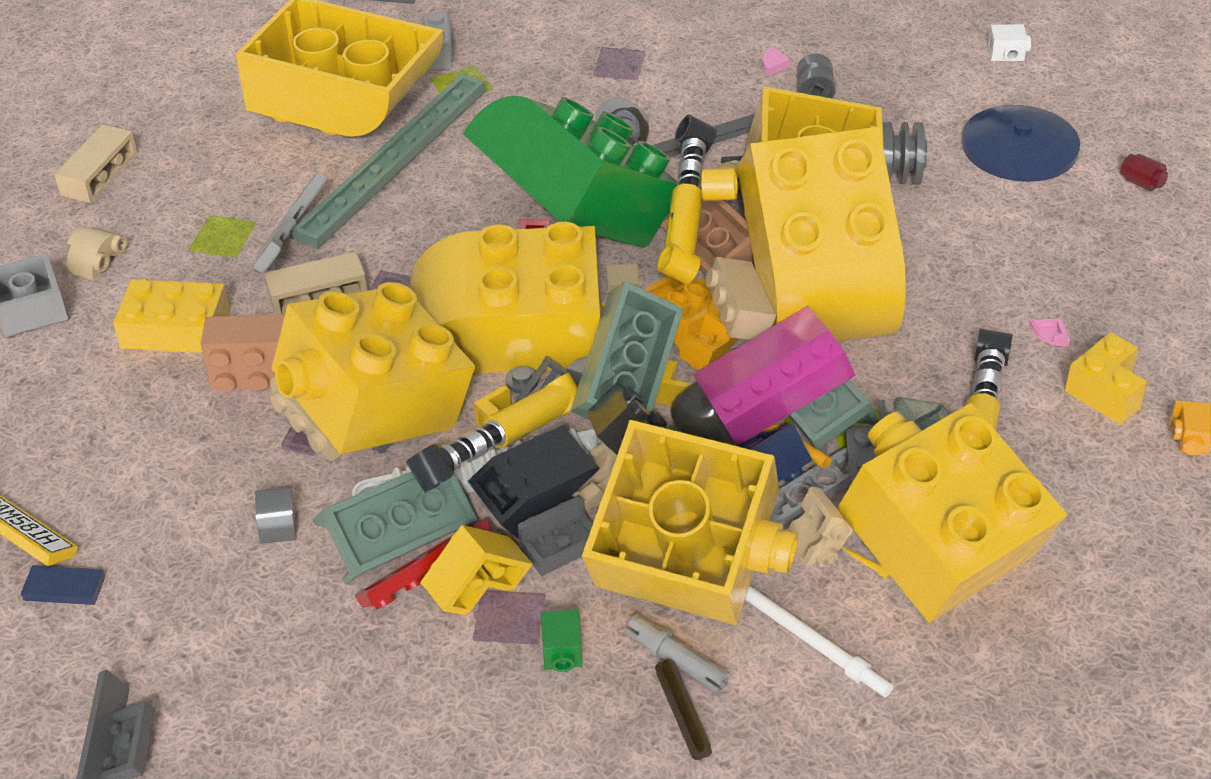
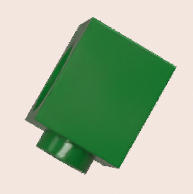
M579 609L541 612L544 670L554 669L557 672H567L573 668L582 667Z

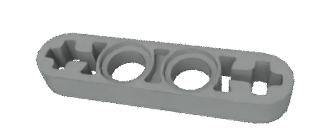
M844 448L832 455V462L827 469H822L816 465L781 487L770 520L782 523L783 527H785L805 513L801 507L802 501L794 500L791 497L793 494H807L810 487H819L827 496L832 497L851 485L849 464L845 466L846 461L849 463L848 448ZM820 477H830L835 482L830 485H824L818 482L817 479Z

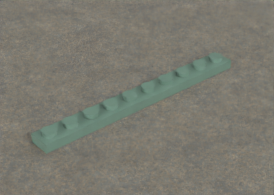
M460 74L292 229L293 238L319 248L485 91L484 82Z

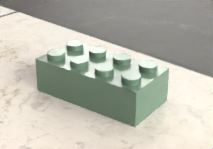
M626 281L609 292L570 412L590 420L587 411L613 385L618 383L625 390L631 387L644 401L642 405L650 413L655 404L683 308Z

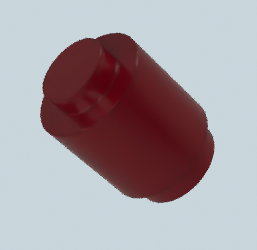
M1129 154L1123 161L1120 170L1121 175L1127 181L1149 191H1153L1155 188H1162L1168 179L1165 164L1142 154Z

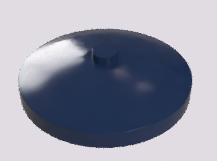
M1002 105L985 109L969 119L963 130L962 148L965 155L974 165L991 175L1013 181L1034 182L1058 177L1071 169L1078 159L1080 139L1076 130L1066 120L1052 112L1025 105Z

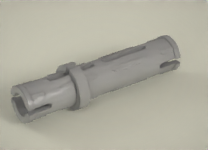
M640 614L634 615L627 625L632 627V629L625 628V634L650 649V654L655 658L659 659V657H662L665 660H673L677 668L705 685L716 695L728 684V682L724 681V679L728 681L731 678V674L728 671H724L675 639L674 633L670 630H661L644 619Z

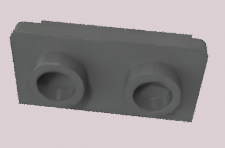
M577 496L519 523L520 549L533 563V566L541 576L582 557L593 523L585 515L584 500Z

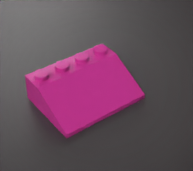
M806 306L693 374L736 446L856 376L842 347L809 306Z

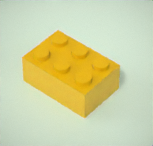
M131 279L113 321L120 348L202 353L200 343L205 317L229 315L230 307L225 284Z

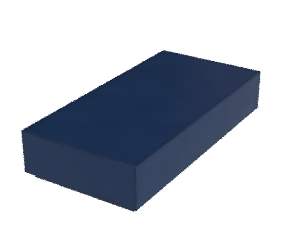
M32 565L21 591L23 601L95 605L105 579L103 569Z

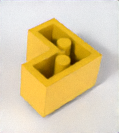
M1110 332L1070 365L1065 391L1121 425L1141 408L1147 380L1133 373L1139 348Z
M461 525L458 531L453 534L450 542L437 560L433 562L430 570L422 579L421 584L443 611L466 615L472 611L488 587L504 591L515 589L533 563L509 536Z

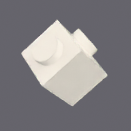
M1024 24L991 25L988 40L991 61H1024L1025 53L1029 52L1031 48V37L1026 35Z

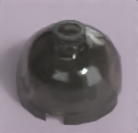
M697 381L685 387L676 395L670 408V414L674 422L668 426L670 430L721 443H727L732 440Z

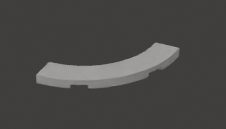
M317 172L312 177L257 255L252 266L261 273L267 270L279 254L283 241L290 234L297 223L296 221L326 183L327 178L320 172Z

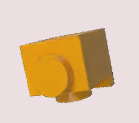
M1175 400L1169 425L1172 427V439L1178 440L1179 452H1184L1187 455H1208L1211 445V403Z

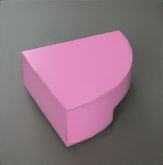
M774 47L765 52L763 56V70L768 76L790 67V59Z
M1062 318L1030 320L1029 327L1039 339L1057 346H1069L1070 338Z

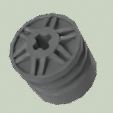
M882 122L883 150L889 182L892 172L897 171L899 183L906 184L908 171H910L912 184H921L923 171L927 163V140L925 138L923 122H915L913 124L911 136L908 122H902L899 135H894L891 122Z

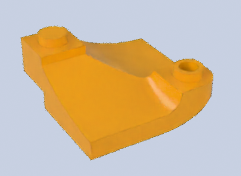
M666 276L643 289L683 308L674 343L680 351L678 357L689 363L692 368L700 370L724 356L739 340L738 338L728 336L724 324L721 323L717 307L713 304L709 288L706 287L705 279H693L689 284H682Z

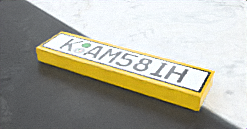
M0 495V535L46 566L72 559L76 555L77 545Z

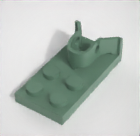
M850 379L789 415L812 445L826 455L828 441L854 423L875 425L878 422L870 401Z
M409 472L323 509L313 519V522L317 526L327 528L347 568L343 578L346 585L358 576L458 531L461 525L468 526L478 519L455 475L434 489L424 493L412 472Z

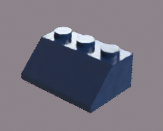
M793 423L762 431L737 446L773 455L775 457L778 482L783 479L787 482L800 476L803 473L802 467L812 461Z

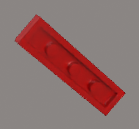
M486 520L468 525L469 527L493 532ZM452 536L356 593L354 596L362 607L375 606L377 610L393 602L396 599L393 593L405 587L406 591L419 586L424 578V574L430 570L431 565L440 556Z

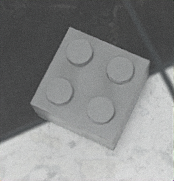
M48 253L0 265V325L4 337L68 320Z

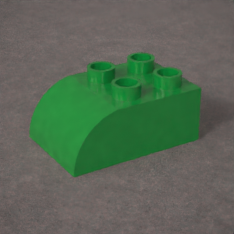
M507 96L493 101L484 107L469 123L463 135L560 222H570L579 227L595 226V235L645 248L649 246L660 228V224L670 211L672 191L677 186V181L664 171L670 161L669 156L644 141H638L636 146L628 141L634 131L633 127L609 112L602 111L596 122L592 120L594 114L566 97H561L555 108L526 97Z

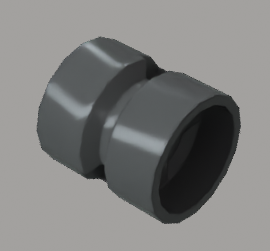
M818 53L803 57L797 65L799 93L833 99L835 95V82L830 59Z

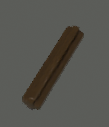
M671 659L658 662L655 666L656 675L694 760H701L709 757L712 754L711 744L675 662Z

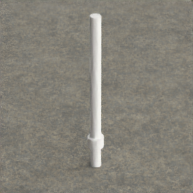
M751 585L749 586L746 601L845 670V675L856 683L863 682L884 698L892 692L894 685L871 670V664L859 656H851Z

